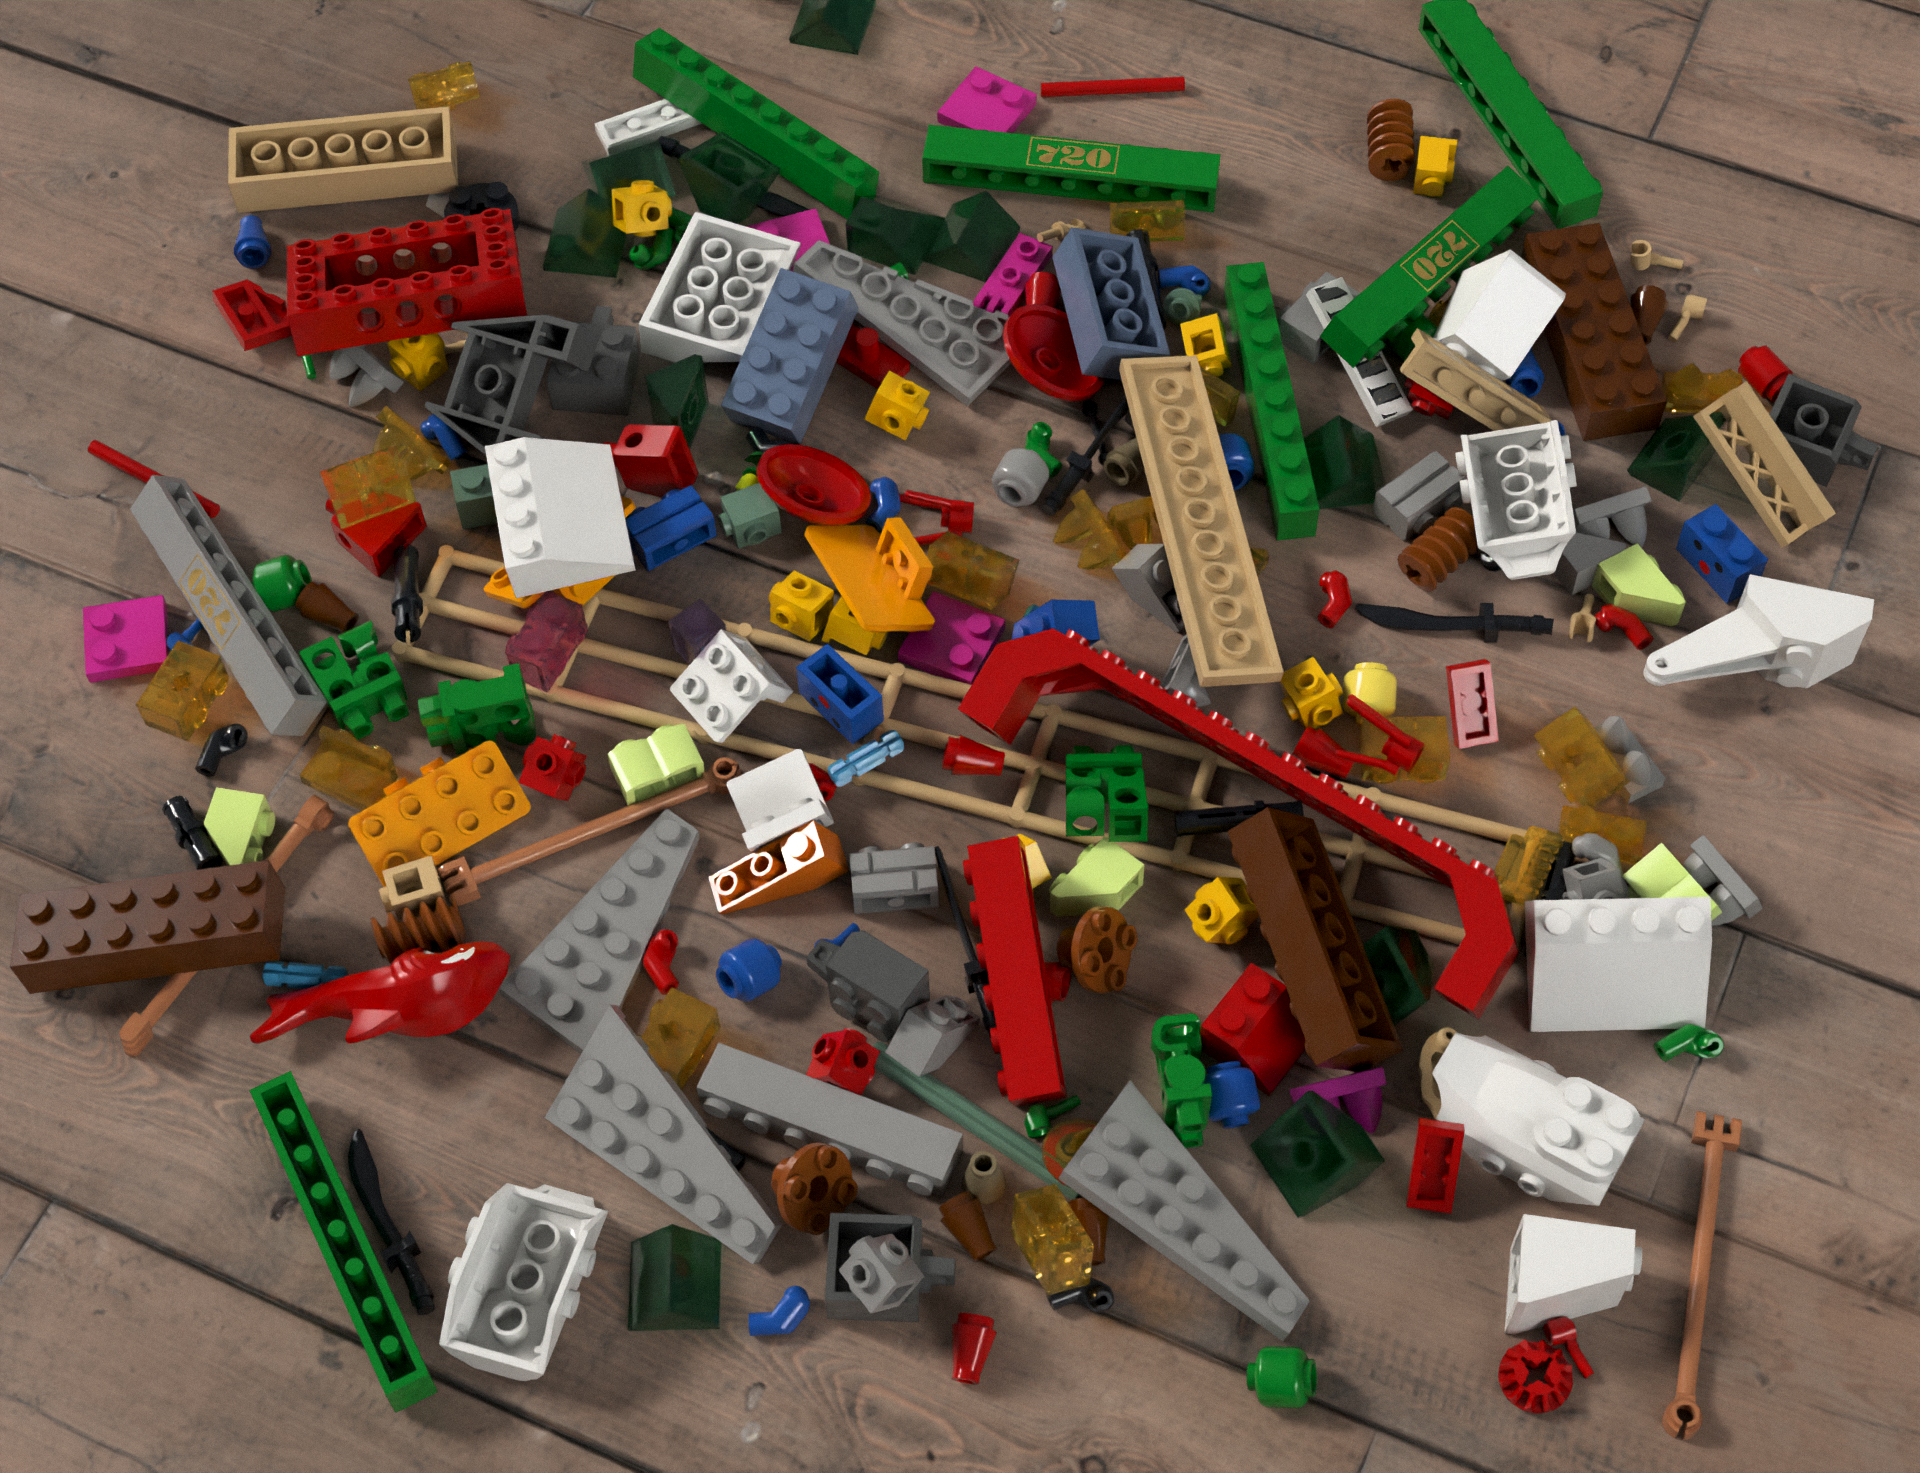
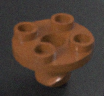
M1097 906L1088 910L1081 917L1076 927H1068L1061 932L1057 940V956L1064 967L1070 968L1074 972L1080 985L1087 991L1093 993L1120 991L1126 984V973L1131 960V952L1137 944V931L1133 925L1127 924L1124 916L1118 910L1112 907Z
M821 1142L808 1144L799 1149L792 1157L783 1159L775 1167L771 1179V1186L777 1195L778 1209L783 1220L790 1227L815 1236L822 1234L830 1226V1213H843L846 1206L855 1200L858 1189L857 1183L852 1178V1169L846 1155L837 1147Z

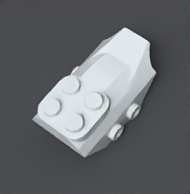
M1557 420L1473 435H1461L1463 452L1455 453L1458 475H1467L1466 480H1459L1463 504L1471 503L1478 548L1487 553L1511 580L1553 574L1556 571L1565 546L1576 533L1570 487L1577 486L1573 462L1565 464V459H1571L1568 435L1560 436Z
M1456 1032L1432 1073L1438 1084L1441 1096V1109L1436 1119L1464 1124L1465 1132L1462 1149L1469 1157L1476 1160L1478 1165L1485 1171L1494 1175L1502 1174L1517 1182L1518 1186L1527 1194L1535 1197L1543 1196L1550 1201L1599 1206L1646 1120L1640 1117L1637 1109L1631 1103L1586 1079L1580 1077L1566 1078L1558 1074L1550 1064L1541 1060L1534 1061L1486 1035L1474 1037Z
M506 1183L484 1203L479 1217L474 1216L471 1219L466 1231L465 1242L467 1246L462 1258L456 1257L451 1265L448 1275L450 1289L439 1345L449 1354L471 1367L519 1381L538 1379L544 1375L566 1317L572 1319L576 1313L580 1299V1292L577 1289L583 1276L589 1277L596 1260V1251L593 1249L608 1211L596 1208L592 1197L544 1184L535 1189H527Z

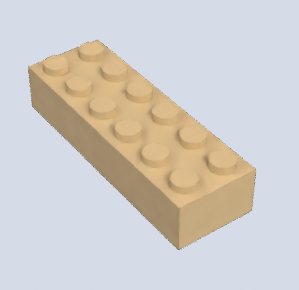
M439 107L229 128L228 185L238 213L451 192L454 188L458 187L456 133L450 108Z

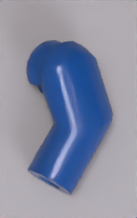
M1193 265L1163 268L1157 271L1160 288L1180 286L1201 296L1206 295L1211 289L1210 278Z
M888 477L875 479L870 486V492L875 493L874 498L877 499L878 507L867 518L866 524L876 528L878 533L882 532L886 519L894 518L901 510L898 486Z
M791 1286L786 1289L784 1296L772 1312L749 1313L750 1336L789 1334L793 1332L809 1311L810 1300L807 1291L800 1286Z

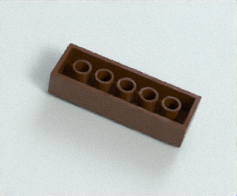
M1600 223L1526 234L1521 258L1566 293L1564 301L1544 328V332L1583 441L1657 430L1667 400Z
M1267 807L1227 831L1233 845L1231 848L1233 858L1241 867L1247 882L1246 893L1251 902L1256 906L1261 920V933L1271 946L1276 960V973L1286 986L1291 1000L1289 1003L1291 1013L1301 1026L1306 1040L1304 1043L1306 1053L1315 1066L1360 1072L1368 1070L1403 1051L1402 1044L1314 819Z
M265 860L22 894L19 898L10 968L29 994L280 960L285 886L270 861Z

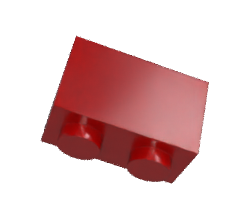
M1250 963L1200 1027L1202 1051L1219 1063L1240 1061L1241 1067H1246L1253 1071L1257 1088L1268 1096L1273 1093L1305 1052L1304 1043L1306 1040L1299 1022L1291 1013L1289 1006L1291 1000L1285 984L1253 963Z

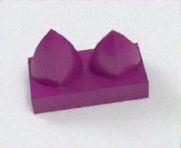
M1378 1067L1289 1089L1293 1106H1300L1309 1124L1325 1136L1331 1134L1338 1121L1340 1111L1338 1096H1343L1345 1105L1353 1119L1364 1130L1372 1134L1379 1124L1382 1113L1383 1101L1380 1086L1386 1085L1387 1082L1383 1067Z

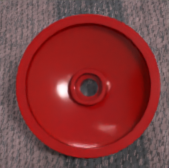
M1029 304L1016 309L1007 319L1003 329V340L1007 355L1016 371L1035 389L1056 399L1081 401L1092 397L1102 387L1106 378L1082 375L1066 313L1046 305Z
M779 445L765 451L757 465V478L766 495L778 507L800 520L826 526L844 525L862 518L870 505V489L862 476L849 464L825 451L803 445Z

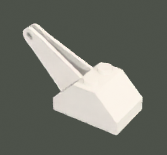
M1750 574L1737 610L1651 653L1647 659L1643 674L1650 684L1664 686L1682 681L1757 670L1767 681L1776 682L1785 687L1807 689L1852 664L1872 620L1874 599Z

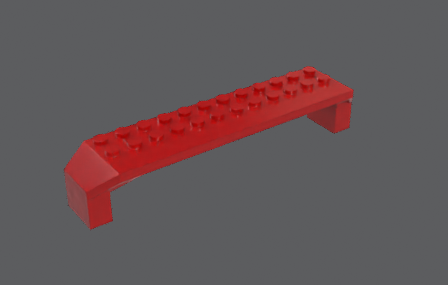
M1052 628L996 644L957 709L976 726L1005 743L1011 745L1040 696L1104 689L1292 798L1301 800L1306 806L1453 889L1466 935L1434 989L1443 1000L1478 1020L1481 1018L1519 954L1507 903L1499 886L1498 878L1494 876L1496 873L1494 870L1472 859L1469 865L1466 864L1456 854L1457 850L1436 837H1434L1431 843L1424 840L1423 836L1418 832L1419 828L1399 816H1396L1393 821L1387 819L1385 814L1380 811L1381 807L1372 800L1360 794L1356 800L1352 799L1343 790L1344 786L1335 779L1323 773L1320 774L1318 779L1311 775L1312 772L1305 768L1307 765L1298 758L1286 752L1280 758L1275 755L1276 752L1269 748L1270 744L1261 737L1249 731L1243 737L1232 726L1233 723L1224 716L1212 710L1208 716L1203 714L1204 711L1196 706V701L1178 690H1175L1171 696L1168 694V690L1160 685L1161 682L1152 675L1140 669L1136 675L1133 674V671L1124 665L1126 663L1124 660L1104 649L1101 655H1099L1098 651L1089 645V640L1070 629L1065 635Z

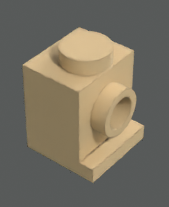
M432 855L382 871L386 887L379 889L386 913L394 911L399 922L403 921V908L408 907L416 917L419 916L421 902H425L431 911L436 910L437 897L441 896L447 904Z

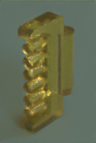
M1530 826L1524 838L1517 834L1510 835L1494 869L1496 872L1494 876L1498 878V883L1501 884V890L1506 901L1525 907V901L1536 900L1535 897L1540 894L1537 888L1543 887L1544 883L1542 880L1547 878L1545 871H1549L1551 869L1550 863L1555 861V856L1552 854H1557L1559 848L1563 846V836L1561 834Z

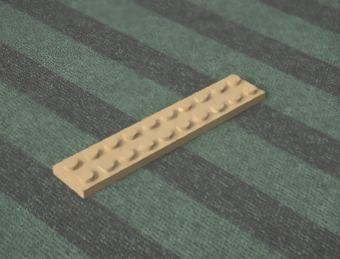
M1197 356L1121 359L1119 372L1200 687L1280 682L1284 671Z

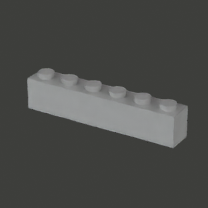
M719 1042L696 1087L700 1105L712 1116L722 1119L730 1116L743 1121V1124L754 1132L766 1134L767 1131L782 1136L790 1145L800 1149L816 1142L835 1146L846 1155L849 1162L864 1167L870 1175L881 1180H889L890 1177L906 1183L907 1187L912 1191L925 1196L933 1193L944 1197L963 1153V1134Z

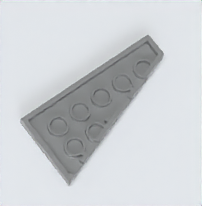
M820 240L794 263L793 272L851 291L859 308L854 319L865 328L875 329L883 342L967 407L1011 364L1003 340V329L1009 318L1008 314L997 310L995 313L988 312L974 306L970 299L917 279L916 283L897 276L898 271L885 266L882 270L862 261L861 256Z
M609 1005L544 1118L752 1264L760 1263L782 1224L752 1184L744 1180L730 1161L732 1158L722 1145H718L706 1129L707 1124L669 1073L663 1072L648 1052L650 1048L642 1037L636 1036L624 1020L626 1016L618 1005Z
M1129 1081L1058 1179L1278 1339L1284 1341L1309 1304V1299L1135 1085Z

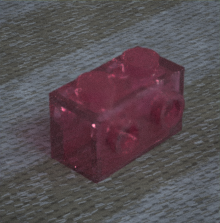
M546 591L538 603L535 602L531 605L526 616V622L518 634L514 633L510 637L505 649L509 665L520 664L525 684L548 693L558 676L562 674L569 659L588 632L582 604Z

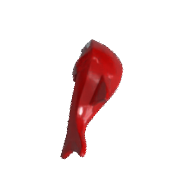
M486 941L460 944L448 951L435 954L419 947L405 951L396 957L390 966L348 975L307 989L273 994L266 999L272 1014L250 1035V1040L252 1043L259 1044L272 1040L306 1022L330 1016L352 1020L345 1036L347 1043H357L387 1032L410 1037H434L449 1034L466 1026L490 1004L507 975L510 954L502 946Z

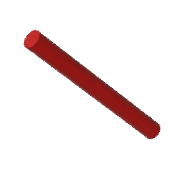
M1183 76L1041 83L1040 85L1041 97L1185 91V78Z
M93 440L88 446L89 454L146 484L152 475L164 476L98 440ZM193 491L210 518H215L220 511V505Z

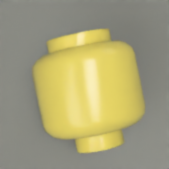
M1373 662L1359 663L1355 665L1354 670L1349 671L1344 676L1343 709L1347 714L1356 717V723L1373 725L1347 705L1348 696L1351 694L1365 702L1383 717L1392 715L1396 710L1397 679L1394 674L1387 671L1388 668L1384 664Z

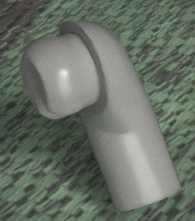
M1585 833L1583 836H1577L1573 840L1572 851L1576 857L1580 859L1587 858L1590 861L1603 858L1618 867L1622 877L1623 872L1618 849L1612 842L1596 833Z

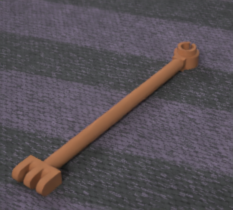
M727 757L717 759L711 765L709 771L703 773V777L469 869L463 856L441 865L438 868L440 878L445 880L443 885L446 892L452 893L449 896L451 904L454 893L458 906H462L481 898L476 884L707 792L710 794L715 792L723 795L730 794L727 782L742 775V771L735 760ZM731 770L727 775L719 774L720 771Z
M316 795L311 796L304 803L298 816L293 821V826L265 859L270 861L276 873L305 836H309L315 830L323 832L330 825L334 817V811L330 809L329 803ZM197 971L173 974L141 1015L137 1012L132 1014L119 1032L126 1055L135 1057L141 1053L153 1037V1026Z
M1696 1111L1691 1143L1704 1145L1706 1148L1677 1388L1674 1401L1670 1402L1662 1417L1664 1429L1670 1436L1676 1438L1683 1423L1677 1416V1411L1683 1409L1691 1414L1692 1421L1685 1424L1682 1440L1695 1436L1703 1422L1701 1409L1696 1404L1695 1391L1724 1150L1737 1151L1740 1145L1742 1120L1732 1118L1729 1125V1134L1723 1133L1724 1116L1715 1114L1711 1130L1705 1129L1706 1112Z

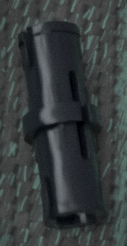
M175 796L166 801L162 811L176 832L175 840L182 849L187 850L196 869L220 867L223 861L222 857L209 839L204 822L198 820L187 798Z

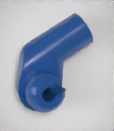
M436 415L428 416V420L421 423L420 429L424 437L428 440L438 438L450 461H454L468 452L458 433Z

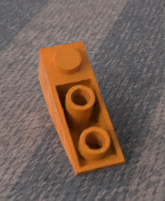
M812 820L711 875L709 880L718 911L723 915L815 890L848 872L849 868L838 835Z

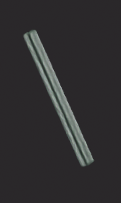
M876 1042L873 1045L874 1048L880 1051L874 1065L875 1069L1069 1199L1083 1198L1050 1172L1044 1156L1056 1163L1062 1171L1067 1166L1056 1157L1054 1160L1044 1153V1149L928 1073L918 1077L885 1053L888 1046L883 1042Z

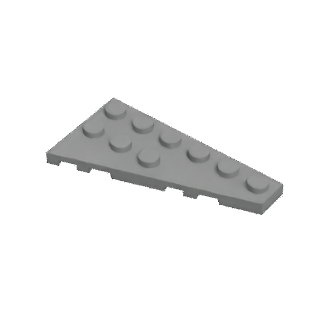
M666 808L499 987L501 996L581 1054L609 1005H618L621 1009L627 995L631 994L643 967V957L647 947L655 936L662 917L665 918L674 889L678 881L682 879L700 839L699 831Z

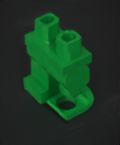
M371 620L337 636L343 654L347 658L357 656L360 664L356 666L357 669L351 671L332 636L299 651L304 666L327 700L326 705L336 719L341 731L347 729L355 740H359L372 733L374 726L370 717L384 711L389 722H397L409 715L406 703L408 697L403 681L388 652L378 653L376 649L378 638ZM322 653L333 654L314 663L315 658Z
M520 664L503 666L504 676L478 682L463 679L455 682L453 685L450 680L438 682L439 695L419 698L420 719L423 727L427 729L431 748L453 744L456 755L463 754L468 751V746L474 748L485 741L496 743V735L499 732L503 733L504 738L508 742L525 746L534 741L536 737L534 712L526 690ZM520 719L515 725L511 722V720Z
M1116 745L1111 749V753H1094V749L1090 746H1074L1071 754H1066V837L1104 836L1105 804H1107L1109 842L1147 841L1148 804L1142 767V753H1135L1131 745ZM1088 816L1094 818L1097 824L1089 830H1080L1073 825V822L1079 817Z
M1194 1013L1169 1015L1159 1018L1153 1026L1150 1048L1155 1054L1163 1105L1162 1120L1170 1130H1174V1135L1185 1148L1203 1146L1202 1130H1205L1208 1125L1212 1100L1210 1083L1204 1084L1205 1068L1200 1061L1202 1050L1200 1037L1201 1021ZM1179 1025H1187L1184 1027L1172 1028Z

